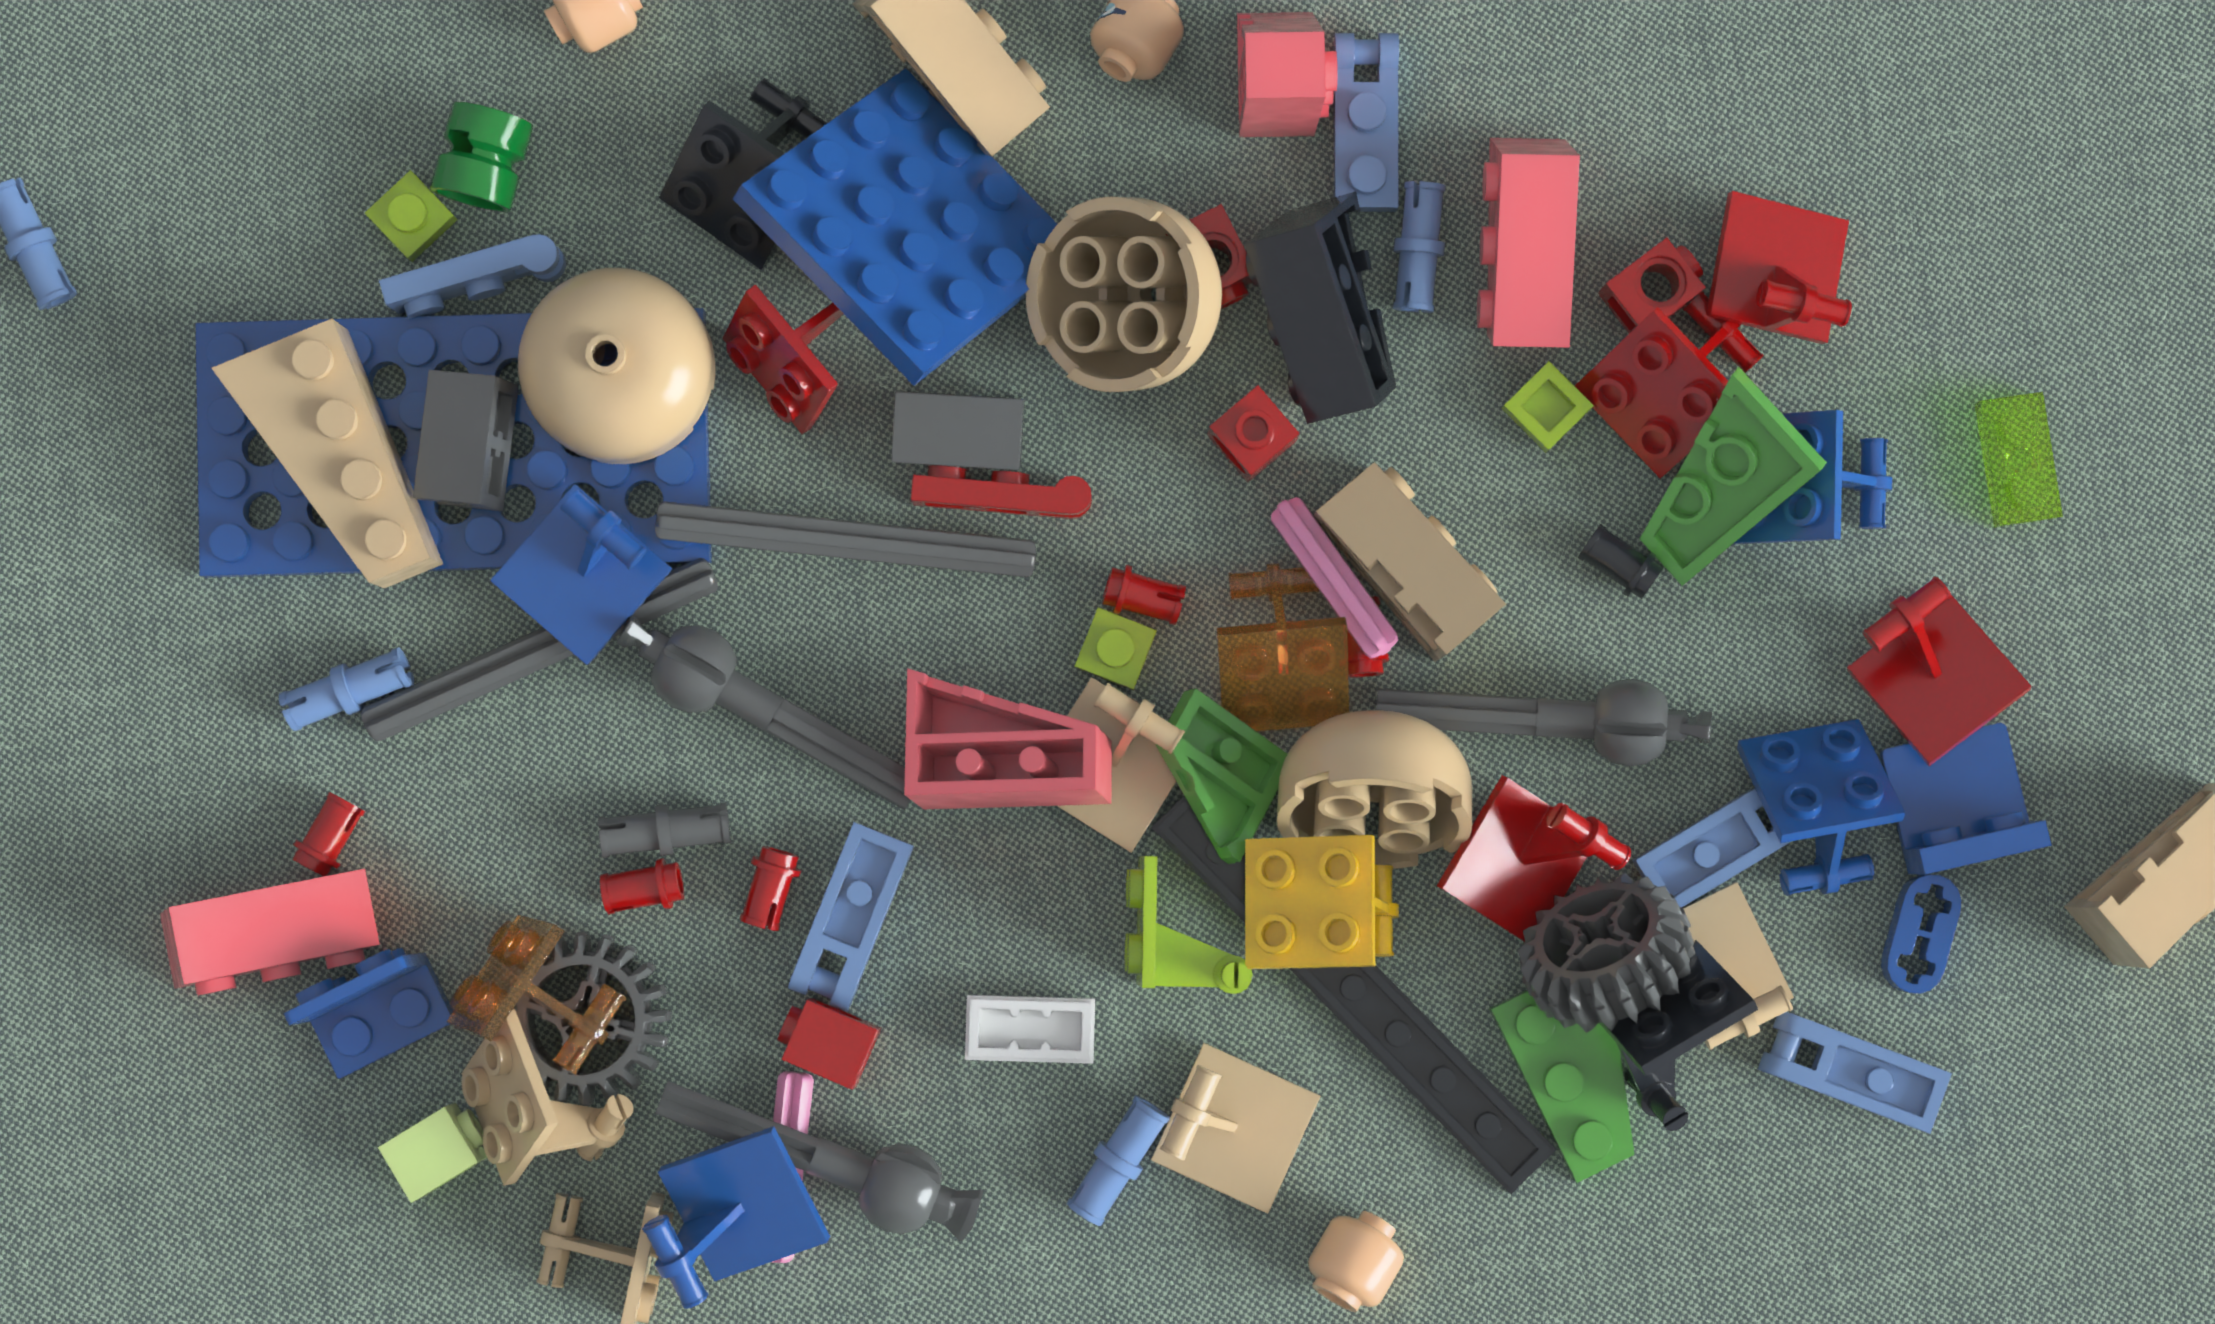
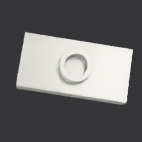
M967 995L965 1060L1093 1064L1095 998Z

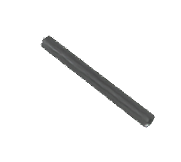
M667 501L659 503L656 515V537L662 540L1018 577L1031 576L1036 562L1035 542L1029 539Z
M699 558L672 569L632 616L639 619L642 625L714 593L718 589V582L709 562L704 558ZM628 621L621 627V629L614 635V637L622 633ZM542 627L365 706L361 710L362 722L370 737L375 741H382L574 654Z

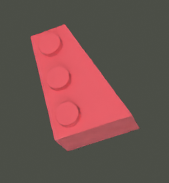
M1312 12L1237 13L1239 137L1315 136L1319 118L1329 117V105L1333 104V91H1337V52L1325 51V33Z
M1490 138L1489 162L1484 163L1482 184L1483 201H1489L1488 226H1482L1480 233V264L1488 265V290L1478 291L1477 327L1487 328V336L1493 346L1570 348L1580 155L1565 139Z
M907 668L904 795L922 809L1111 804L1112 740L1097 725L1020 702L1018 704L985 694L983 691L975 688L955 685Z
M365 869L172 906L160 914L174 989L195 985L197 996L237 988L234 976L260 971L262 982L301 975L300 962L325 957L327 969L356 964L365 960L363 949L380 945Z

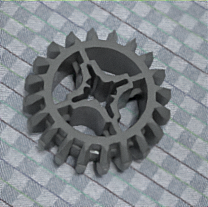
M1626 873L1620 875L1611 883L1602 875L1598 877L1594 885L1586 888L1576 883L1575 892L1567 897L1554 895V907L1551 910L1535 912L1537 924L1523 930L1525 944L1518 950L1523 983L1529 995L1533 996L1538 1008L1544 1011L1547 1018L1554 1017L1556 1020H1559L1564 1028L1578 1024L1586 1033L1591 1031L1599 1022L1612 1031L1618 1020L1629 1017L1637 1023L1638 1013L1649 1007L1660 1010V997L1662 995L1679 993L1678 979L1691 974L1689 962L1690 958L1696 954L1693 947L1694 939L1689 930L1691 924L1684 909L1679 908L1675 897L1668 892L1665 886L1657 887L1648 876L1633 881Z
M586 931L575 934L574 952L570 953L567 942L562 936L551 938L550 949L554 959L550 960L539 948L531 949L527 956L536 972L532 974L522 967H514L510 972L512 979L524 987L522 993L514 990H504L500 993V1001L508 1005L517 1006L516 1013L537 1068L540 1071L545 1089L549 1086L552 1079L557 1081L554 1092L555 1101L567 1102L571 1096L573 1086H578V1099L582 1106H590L594 1103L595 1085H599L602 1095L606 1100L612 1095L616 1098L617 1094H619V1088L615 1079L617 1077L630 1089L638 1088L642 1081L633 1065L637 1063L642 1068L650 1071L655 1070L659 1065L657 1058L645 1050L647 1044L655 1047H665L669 1043V1036L652 1031L653 1022L662 1023L672 1020V1011L669 1009L652 1010L651 1005L652 999L661 998L668 993L667 986L661 984L646 989L642 981L655 972L656 966L653 962H647L633 971L629 965L637 955L638 949L634 945L625 946L617 958L611 956L615 945L613 935H602L595 952L591 951V939ZM573 965H590L586 980L581 981L576 995L570 1000L551 999L540 996L546 984L560 971ZM608 972L616 977L629 993L634 1006L635 1022L628 1021L627 1018L615 1014L608 1007L606 1000L608 984L605 983ZM589 999L588 1003L596 1008L591 1014L598 1013L599 1022L612 1025L613 1027L606 1025L593 1027L585 1030L582 1038H580L581 1034L574 1029L578 1023L571 1024L570 1015L556 1010L567 1011L583 1008ZM535 1015L541 1016V1019L555 1024L560 1030L563 1038L560 1052L563 1055L561 1064L551 1057L541 1044L536 1031ZM604 1037L613 1040L618 1038L630 1042L623 1055L608 1068L590 1072L580 1071L583 1058L588 1056L589 1050L597 1038Z

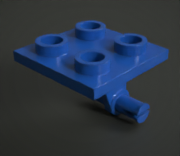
M1825 410L1783 413L1784 417L1827 463L1820 472L1733 544L1841 540L1842 488L1860 491V523L1858 528L1886 529V492L1892 491V477L1886 476L1888 439H1860V474L1842 471L1843 411Z
M574 484L490 581L583 663L589 665L671 572L672 568L621 524L622 519L612 510L607 512L579 486Z
M1855 719L1738 740L1737 750L1780 843L1815 837L1816 858L1814 864L1780 870L1781 874L1779 877L1783 893L1786 896H1790L1795 893L1819 889L1822 894L1838 892L1840 885L1873 880L1874 865L1869 854L1866 853L1861 856L1841 859L1846 833L1851 830L1904 821L1905 810L1860 720Z
M775 1126L661 1166L658 1174L684 1224L676 1235L668 1215H660L648 1221L642 1228L658 1256L655 1267L662 1278L670 1279L684 1309L697 1306L708 1296V1292L704 1289L692 1266L699 1255H701L715 1282L825 1244L830 1238Z

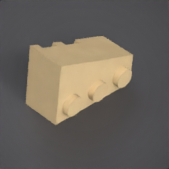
M856 0L852 4L865 19L869 15L893 43L890 46L891 50L903 64L906 61L910 64L930 89L929 92L978 142L977 146L985 155L994 156L1050 108L1040 95L1047 88L1045 83L1033 67L1023 58L1015 64L1000 45L1007 36L985 9L982 8L975 14L965 0Z
M1374 462L1321 506L1313 516L1333 543L1436 662L1451 652L1503 608L1506 603L1499 597L1495 586L1475 564L1470 565L1454 548L1456 542L1441 522L1433 515L1427 519L1410 501L1415 494L1402 476L1392 467L1383 472Z
M2208 783L2064 906L2113 965L2151 968L2195 923L2202 920L2215 909V783Z

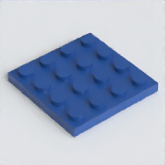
M905 68L744 182L739 187L733 200L907 380L915 386L1026 297V292L1029 290L1026 280L1033 253L1038 243H1045L1057 223L992 156L983 153L977 146L978 142L969 132L964 130L932 94Z

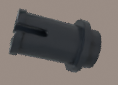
M1602 524L1599 525L1578 556L1582 561L1585 560L1626 589L1622 594L1627 597L1630 593H1633L1642 599L1663 570V567L1653 561L1656 557L1655 554L1651 552L1646 557L1606 530V527Z

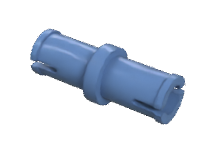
M21 178L1 182L0 227L8 241L4 250L9 260L18 262L37 301L36 304L39 310L50 309L69 301L78 293L75 287L72 286L53 247L57 239L50 227H43Z
M1406 181L1404 183L1405 200L1401 238L1394 239L1393 252L1399 253L1395 302H1393L1394 310L1418 313L1419 310L1423 313L1434 312L1433 298L1437 257L1444 256L1445 243L1439 241L1443 193L1446 188L1444 184L1420 181L1419 185L1415 181Z
M400 647L350 668L346 664L337 665L330 669V675L291 691L281 692L279 694L280 706L288 705L290 708L283 710L282 713L293 731L301 730L306 725L345 711L348 715L355 714L364 708L363 703L401 688L413 686V673H405L404 671L411 668Z
M1137 1095L1133 1098L1132 1105L1108 1142H1099L1093 1152L1097 1159L1072 1198H1069L1066 1203L1075 1213L1097 1226L1103 1224L1106 1214L1128 1180H1137L1143 1170L1139 1163L1164 1124H1167L1170 1120V1117L1164 1111Z

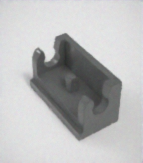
M429 370L413 498L435 501L437 504L503 512L519 385L494 375Z
M897 391L895 392L891 462L1020 470L1025 399Z

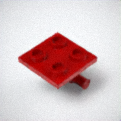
M1736 191L1729 192L1706 316L1819 344L1828 343L1831 323L1840 327L1845 326L1849 321L1852 311L1850 300L1836 298L1849 220Z
M755 284L745 292L722 339L726 342L727 353L735 366L745 374L751 373L765 389L767 401L774 413L784 422H792L803 435L813 427L838 385L836 380L806 345L844 314L834 303H831L793 330Z
M1704 291L1683 309L1710 336L1700 349L1657 307L1575 385L1594 405L1592 408L1660 479L1690 452L1695 439L1704 423L1710 417L1722 395V391L1728 383V380L1706 356L1719 346L1744 373L1764 356L1737 329L1741 324L1706 316L1709 298L1705 295Z
M1936 576L1907 599L1902 595L1897 597L1889 604L1890 612L1863 630L1862 634L1872 649L1847 667L1848 673L1928 766H1931L2031 690V685L1951 595L1946 585Z
M1501 775L1475 819L1470 837L1467 841L1461 843L1436 886L1525 943L1523 930L1537 924L1535 912L1551 910L1554 907V895L1565 896L1587 857L1594 855L1607 863L1612 869L1619 870L1629 861L1631 848L1609 835L1607 825L1596 817L1589 816L1584 818L1564 803H1559L1552 807L1510 778Z

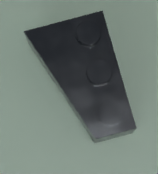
M1356 191L1289 210L1245 243L1248 275L1252 283L1256 287H1260L1268 310L1267 328L1273 343L1281 347L1289 370L1287 380L1290 395L1295 404L1301 406L1307 424L1376 407L1396 388L1381 310L1368 309L1361 272L1372 270L1368 250L1356 252L1349 214L1360 211Z

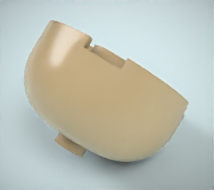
M1102 197L1088 200L1067 210L1066 213L1068 215L1056 225L1045 243H1038L1028 269L1026 285L1029 290L1026 292V308L1029 323L1038 345H1045L1054 360L1068 373L1066 376L1068 379L1097 391L1125 392L1149 389L1165 384L1184 373L1198 360L1210 343L1219 321L1222 305L1220 271L1213 251L1205 237L1190 220L1178 211L1162 203L1144 198ZM1152 288H1156V301H1153L1151 296Z
M601 268L571 277L559 284L541 300L531 314L522 334L518 353V374L521 390L531 413L541 427L557 442L576 454L601 463L631 464L664 454L682 442L694 430L693 426L699 420L706 407L711 389H714L716 362L712 341L705 324L689 301L679 291L665 281L646 272L628 268ZM605 344L616 346L618 350L616 361L609 366H600L605 355Z
M1363 710L1337 715L1309 729L1296 741L1288 752L1279 776L1278 830L1283 838L1365 835L1366 815L1370 811V802H1379L1378 839H1375V865H1391L1393 869L1418 866V854L1441 847L1450 853H1454L1458 850L1461 843L1467 841L1472 831L1473 794L1470 771L1464 756L1455 743L1441 730L1424 720L1407 714L1384 710Z

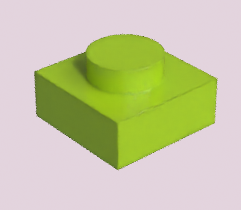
M411 170L365 212L367 217L411 262L417 259L458 220Z
M1548 361L1501 409L1547 453L1594 405Z
M1098 607L1074 667L1134 691L1157 630Z

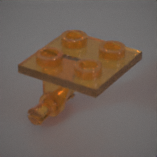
M1279 563L1266 564L1265 571L1228 573L1230 599L1268 596L1273 623L1217 628L1221 707L1255 731L1312 727L1331 717L1349 713L1346 617L1286 622L1282 594L1320 592L1303 567L1280 569Z
M518 915L514 922L506 921L493 935L487 947V953L491 956L477 977L473 974L468 976L458 987L450 1004L454 1011L446 1022L458 1030L491 1042L521 996L524 995L574 1028L552 1061L562 1066L563 1069L571 1074L576 1075L596 1043L603 1045L609 1036L605 1028L623 1001L626 1000V997L603 983L601 989L582 1016L534 985L531 981L565 931L553 923Z

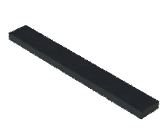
M1183 796L1151 828L1245 923V854L1240 862L1227 864L1223 861L1186 797ZM1376 965L1370 967L1289 968L1508 1193L1512 1194L1557 1150Z

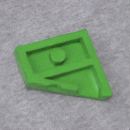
M1198 689L1187 690L1183 692L1168 720L1174 726L1184 730L1185 733L1171 754L1159 745H1155L1219 857L1227 864L1240 862L1245 854V839L1253 838L1278 790L1279 776L1287 753Z

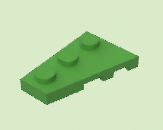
M1740 367L1731 375L1718 403L1708 420L1704 423L1687 458L1673 478L1640 537L1642 543L1656 555V558L1682 586L1820 472L1827 463Z
M1527 990L1489 1008L1573 1180L1578 1183L1635 1155L1620 1050L1606 1030L1599 1023L1587 1033L1578 1024L1564 1028L1559 1020H1556L1554 1017L1547 1018L1544 1011L1538 1008L1533 996H1530Z

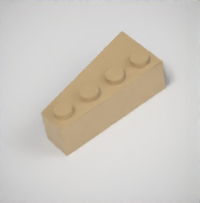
M331 318L212 367L214 373L369 583L385 589L443 565L418 500L413 498V488L348 329Z

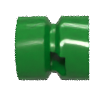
M467 102L452 103L444 133V138L449 142L451 148L449 152L438 156L430 190L440 196L469 206L496 212H511L520 179L512 170L514 163L525 160L533 125L523 118L483 105Z

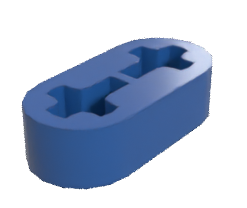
M1926 874L1912 877L1902 886L1898 894L1882 953L1881 969L1887 982L1901 992L1921 994L1930 991L1940 982L1945 972L1961 912V897L1958 888L1951 880L1941 875ZM1931 885L1936 887L1935 897L1945 901L1942 913L1933 912L1929 915L1924 931L1919 929L1923 917V908L1914 905V898L1917 893H1928ZM1920 937L1923 940L1919 951V959L1928 963V970L1926 974H1915L1911 983L1905 981L1907 971L1897 966L1898 958L1900 955H1911L1914 951L1916 939Z

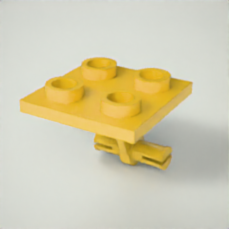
M1349 835L1245 839V965L1248 969L1375 966V957L1394 956L1393 919L1399 918V904L1392 903L1393 866L1375 865V836Z

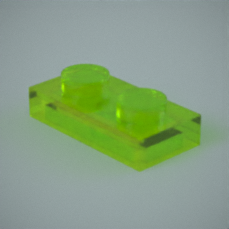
M2043 392L1981 400L1975 403L1994 528L2054 520L2063 517Z

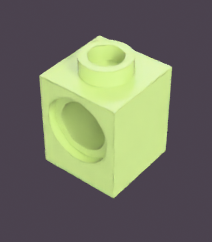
M456 1102L444 1106L378 1147L410 1203L426 1196L487 1158L482 1147L483 1130L479 1120L470 1109L461 1112Z

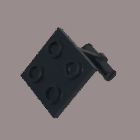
M766 78L763 81L761 80L751 94L750 101L764 108L775 116L776 119L757 134L709 100L703 105L659 196L662 201L760 270L768 264L777 244L733 200V197L744 182L785 154L777 146L788 133L795 130L803 137L808 138L827 124L823 119L808 110L810 105L808 101L799 95L794 99L771 84Z
M1697 940L1694 941L1693 945L1696 954L1690 958L1689 962L1691 974L1678 979L1679 993L1662 995L1660 997V1010L1649 1007L1638 1013L1637 1023L1629 1017L1618 1020L1612 1031L1599 1022L1616 1042L1628 1067L1624 1079L1628 1081L1627 1085L1636 1092L1637 1104L1645 1114L1656 1116L1662 1122L1665 1129L1669 1131L1681 1129L1688 1121V1113L1685 1112L1687 1110L1676 1101L1675 1059L1758 1010L1755 1000Z

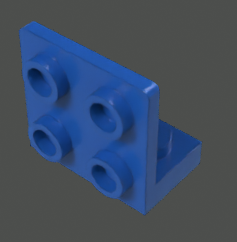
M1996 723L1982 726L1931 766L1925 763L1909 743L1886 748L1880 752L1882 766L1905 810L1904 821L1896 822L1908 874L1926 875L2052 846L2046 820L2029 821L2005 724Z
M402 947L394 951L387 949L354 965L359 976L348 982L345 976L335 980L328 978L300 991L295 995L299 1006L284 1013L289 1026L311 1022L338 1079L344 1078L458 1022L426 953L406 955Z

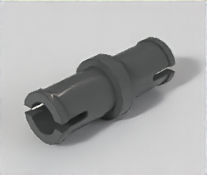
M726 802L720 803V805L670 810L668 804L656 805L655 812L606 818L605 816L598 817V826L600 828L599 840L603 858L610 857V855L660 850L661 856L674 855V848L723 842L724 844L731 843Z

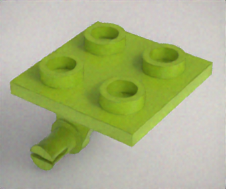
M1138 856V869L1126 870V907L1137 908V933H1125V972L1136 974V984L1141 988H1155V986L1218 987L1225 993L1237 994L1246 990L1252 981L1253 974L1252 969H1248L1245 965V959L1156 923L1158 856Z

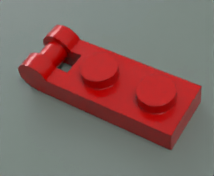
M930 465L928 466V476L913 475L911 502L914 506L1078 519L1086 515L1090 510L1092 495L1088 483L1078 476H1066L1053 487L1029 485L1030 474L992 471L991 481L966 479L965 468Z

